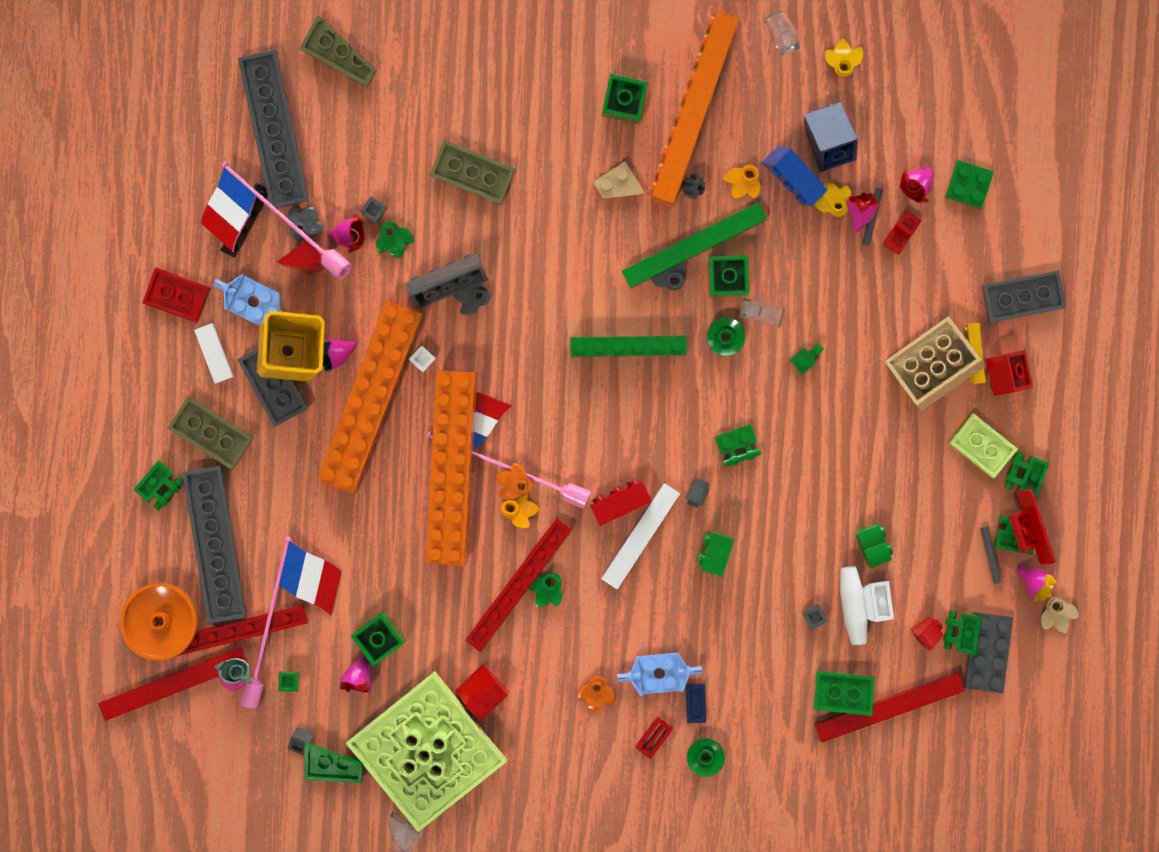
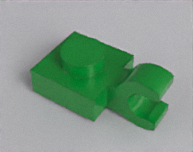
M820 344L815 345L810 351L803 348L789 361L802 375L817 363L814 357L824 349Z

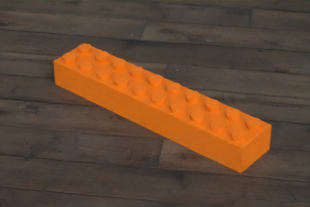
M717 11L716 16L711 15L706 30L709 35H704L700 50L703 52H698L693 66L696 72H691L687 83L690 89H685L680 103L684 105L683 109L678 108L674 120L677 126H672L668 141L671 143L670 145H665L661 159H664L663 164L659 163L655 177L658 178L657 182L653 181L649 190L650 201L671 209L673 207L739 21L737 17Z
M385 301L317 481L351 494L357 493L424 314L391 301Z
M436 370L426 563L464 566L467 563L478 372Z

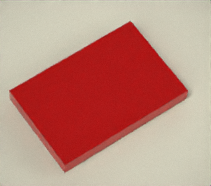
M155 267L142 303L198 323L211 287Z

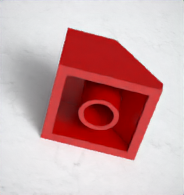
M308 241L277 261L286 268L311 273L315 271L319 273L325 269L321 264L322 254Z
M1025 350L986 358V368L990 375V387L994 396L1015 393L1033 387Z
M484 664L455 690L467 709L480 722L509 695V690Z

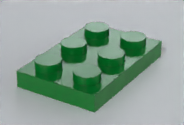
M816 671L813 710L872 716L875 677Z

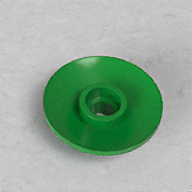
M728 317L720 318L710 325L707 332V342L715 353L722 356H730L737 353L743 347L745 331L737 320ZM724 333L729 335L727 341L722 339Z
M702 738L695 741L689 747L687 763L695 774L702 777H710L722 769L725 763V753L717 741ZM708 753L709 757L707 759H703L702 754Z

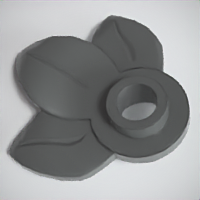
M314 206L307 207L302 211L292 207L288 213L287 218L295 226L302 228V232L307 236H317L324 228L322 223L317 222L318 213ZM290 227V234L294 239L304 240L299 233Z
M685 262L651 278L652 282L658 287H667L672 291L679 290L684 284L682 275L686 270ZM672 278L677 279L678 282L676 285H673L671 283Z
M481 283L453 294L456 300L463 303L460 313L463 315L476 313L480 306L486 305L490 300V292L482 287ZM482 293V298L478 299V294Z

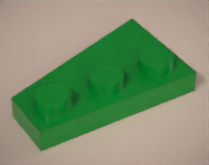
M307 742L305 743L304 780L362 783L363 764L360 761Z

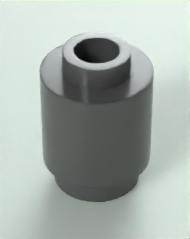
M695 478L685 497L688 500L687 504L696 508L699 505L703 506L710 490L708 488L710 484Z

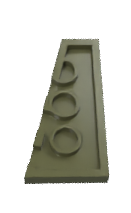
M317 15L299 49L368 88L377 70Z

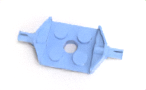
M242 274L227 284L218 279L214 281L216 283H213V287L224 292V309L257 325H260L265 315L270 311L283 312L280 293ZM254 296L259 299V304L256 307H252L249 303L250 299Z
M678 652L636 656L631 671L627 674H617L618 682H632L640 696L643 694L674 691L683 692L689 676L702 674L701 666H687ZM662 668L665 671L662 678L655 677V669Z

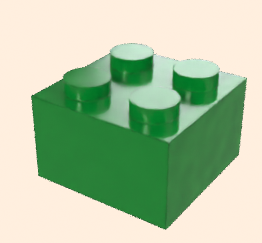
M610 74L602 117L639 124L648 82Z
M748 255L709 257L707 259L709 298L748 296L750 294Z
M711 530L708 531V534L704 533L701 542L703 550L702 552L699 551L696 557L698 568L723 577L734 539Z
M385 610L350 635L373 667L407 641Z

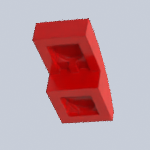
M905 210L882 245L899 255L922 220Z

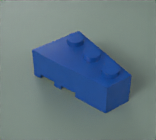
M777 146L762 162L783 183V186L796 196L795 199L803 206H813L828 190L791 148Z

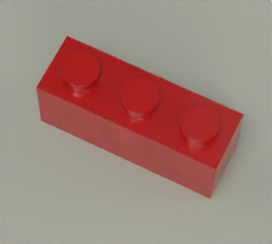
M634 479L626 483L628 487L624 489L617 487L609 491L610 495L605 498L601 495L592 499L593 503L590 506L599 526L652 502L642 480Z

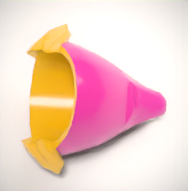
M1020 566L1017 569V572L1025 582L1026 590L1032 600L1044 601L1052 596L1050 592L1055 583H1057L1053 575L1029 567Z

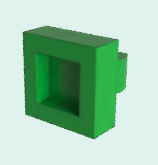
M280 671L278 692H298L299 672Z

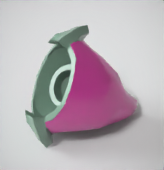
M232 658L222 661L215 666V669L218 670L220 682L227 690L235 692L245 684H251L249 665L244 660Z

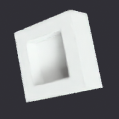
M421 345L409 360L424 373L436 358Z

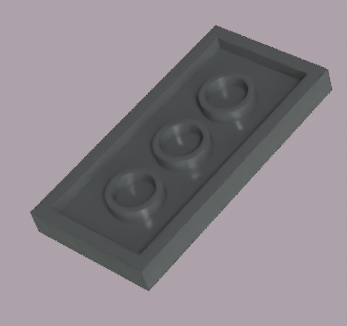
M1059 270L982 285L989 323L1066 308Z
M258 348L237 359L274 427L309 409L294 380L263 378L257 373Z
M973 612V615L982 616L977 655L968 654L964 688L1003 693L1013 617Z

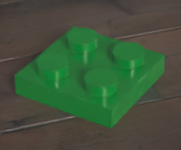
M957 160L944 198L982 209L994 171Z

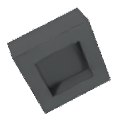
M371 196L360 212L377 224L387 210V207Z
M818 603L802 612L811 630L828 621Z

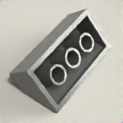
M469 254L460 261L446 264L443 268L430 270L426 275L413 277L409 282H406L410 298L417 309L485 282L488 280V277L478 254Z

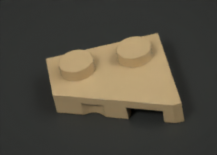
M623 162L593 182L602 199L645 194L626 162Z

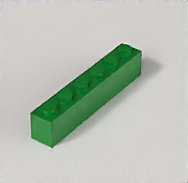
M686 336L570 337L571 357L686 356L687 343Z

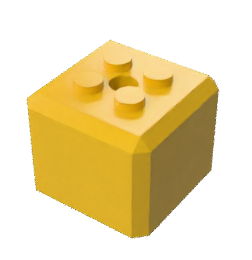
M276 311L267 313L259 325L257 373L263 378L308 382L314 379L322 370L325 321L320 316ZM282 348H291L292 355L285 356L282 353Z

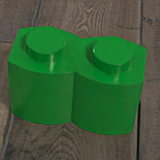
M874 523L854 531L869 568L892 560L891 555H893L890 544L885 543L884 537H886V532L883 526Z

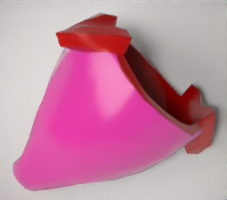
M926 167L925 169H916L909 173L904 170L900 180V189L903 194L917 203L929 202L927 196L933 184L932 169Z
M862 192L861 195H853L847 198V209L853 223L852 231L859 232L876 214L879 203L873 197V193L866 194Z
M354 214L352 219H347L337 224L328 233V239L335 241L342 247L349 248V253L356 251L364 244L365 234L362 225L364 223L358 215Z
M366 656L358 659L343 674L340 681L341 690L345 689L347 692H350V689L362 693L370 692L371 677L369 660Z

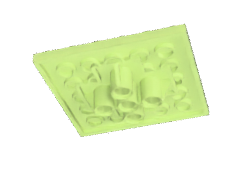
M435 671L346 742L347 746L418 832L507 762L504 755ZM408 736L416 737L417 742H410ZM441 739L444 742V745H437L435 740ZM421 751H427L429 757H423ZM406 763H412L415 769L407 768ZM433 766H439L442 772H435Z

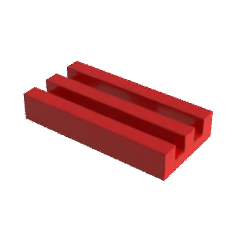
M657 716L635 748L651 759L671 733L673 727ZM660 723L661 725L659 726L657 731L654 733V735L651 737V739L648 741L645 747L642 748L641 746L644 744V742L647 740V738L650 736V734L653 732L656 726ZM665 727L667 730L650 753H648L647 750Z

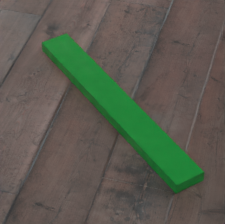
M756 203L622 270V274L631 289L767 221V218L759 203Z

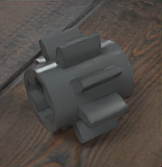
M690 174V178H685L681 185L684 195L692 199H697V195H702L706 187L703 178L695 174Z

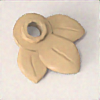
M1058 596L1051 597L1046 603V610L1041 614V626L1044 630L1053 626L1058 631L1066 633L1069 627V619L1078 618V611L1074 605L1065 603L1062 598ZM1057 602L1058 607L1053 609V604Z

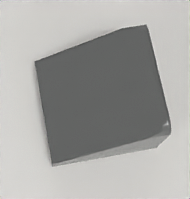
M297 727L287 749L304 756L305 743H311L314 734Z

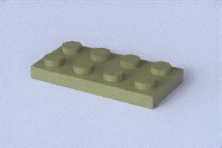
M444 140L431 170L430 177L502 205L515 168Z
M187 396L167 428L231 470H234L254 438L190 396Z

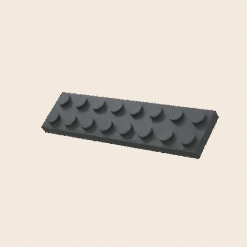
M272 50L240 57L238 61L269 203L277 209L309 202L277 51Z
M222 466L182 472L207 623L245 618L247 613Z

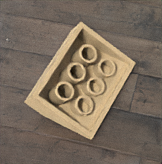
M949 316L885 361L920 411H923L986 367Z

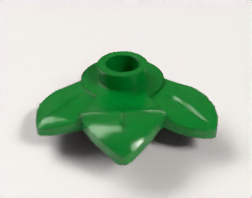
M388 221L383 223L380 228L381 235L376 239V248L379 253H384L388 250L392 256L401 258L404 253V244L413 243L414 238L407 228L398 227L396 223ZM392 228L393 233L388 235L386 229Z
M549 573L545 577L538 576L528 590L536 592V607H544L550 602L557 607L561 603L563 593L560 589L562 581L559 575ZM551 579L555 580L554 586L550 585Z

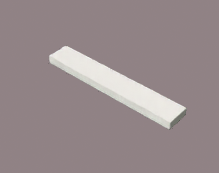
M663 483L602 576V580L616 589L619 588L680 495L679 492Z

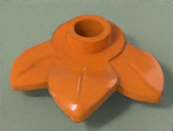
M517 463L512 464L510 471H502L496 474L497 482L503 487L499 493V497L502 499L514 500L519 495L529 494L532 490V482L526 477L525 469ZM524 483L525 489H520L519 484Z
M594 676L588 681L587 685L579 688L577 700H586L588 709L595 713L603 707L604 703L613 705L615 694L610 687L606 686V681L602 677ZM594 685H600V688H594Z

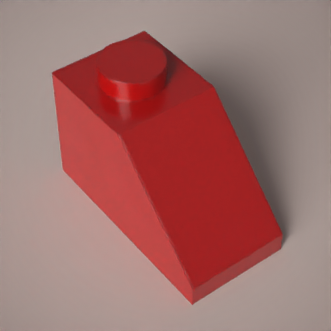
M930 617L910 629L920 645L929 651L944 636L941 631L943 627L940 622Z

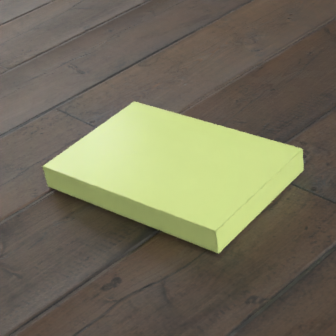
M971 413L948 442L992 479H995L1018 450V448L974 413Z

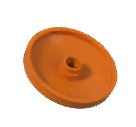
M168 583L149 584L136 590L125 602L120 616V630L125 643L135 654L148 660L161 661L178 656L193 642L198 629V612L193 600L184 590Z

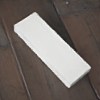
M211 323L194 330L214 383L217 384L233 378L234 375L214 324Z

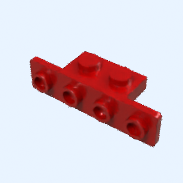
M1033 490L1018 491L1017 496L1022 510L1008 517L1019 551L1024 553L1035 548L1040 565L1053 564L1056 560Z

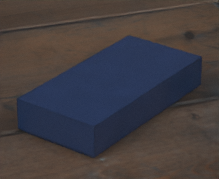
M705 683L686 684L687 723H706Z

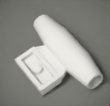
M855 566L841 568L840 596L851 645L866 644L867 619L874 622L894 619L889 581L868 583L865 587H862Z

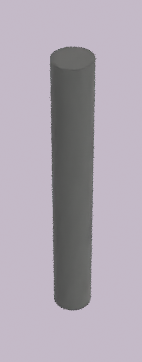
M875 188L873 197L880 204L883 189ZM877 212L866 225L863 245L870 246Z
M982 527L980 530L993 582L998 584L1001 583V578L988 527Z

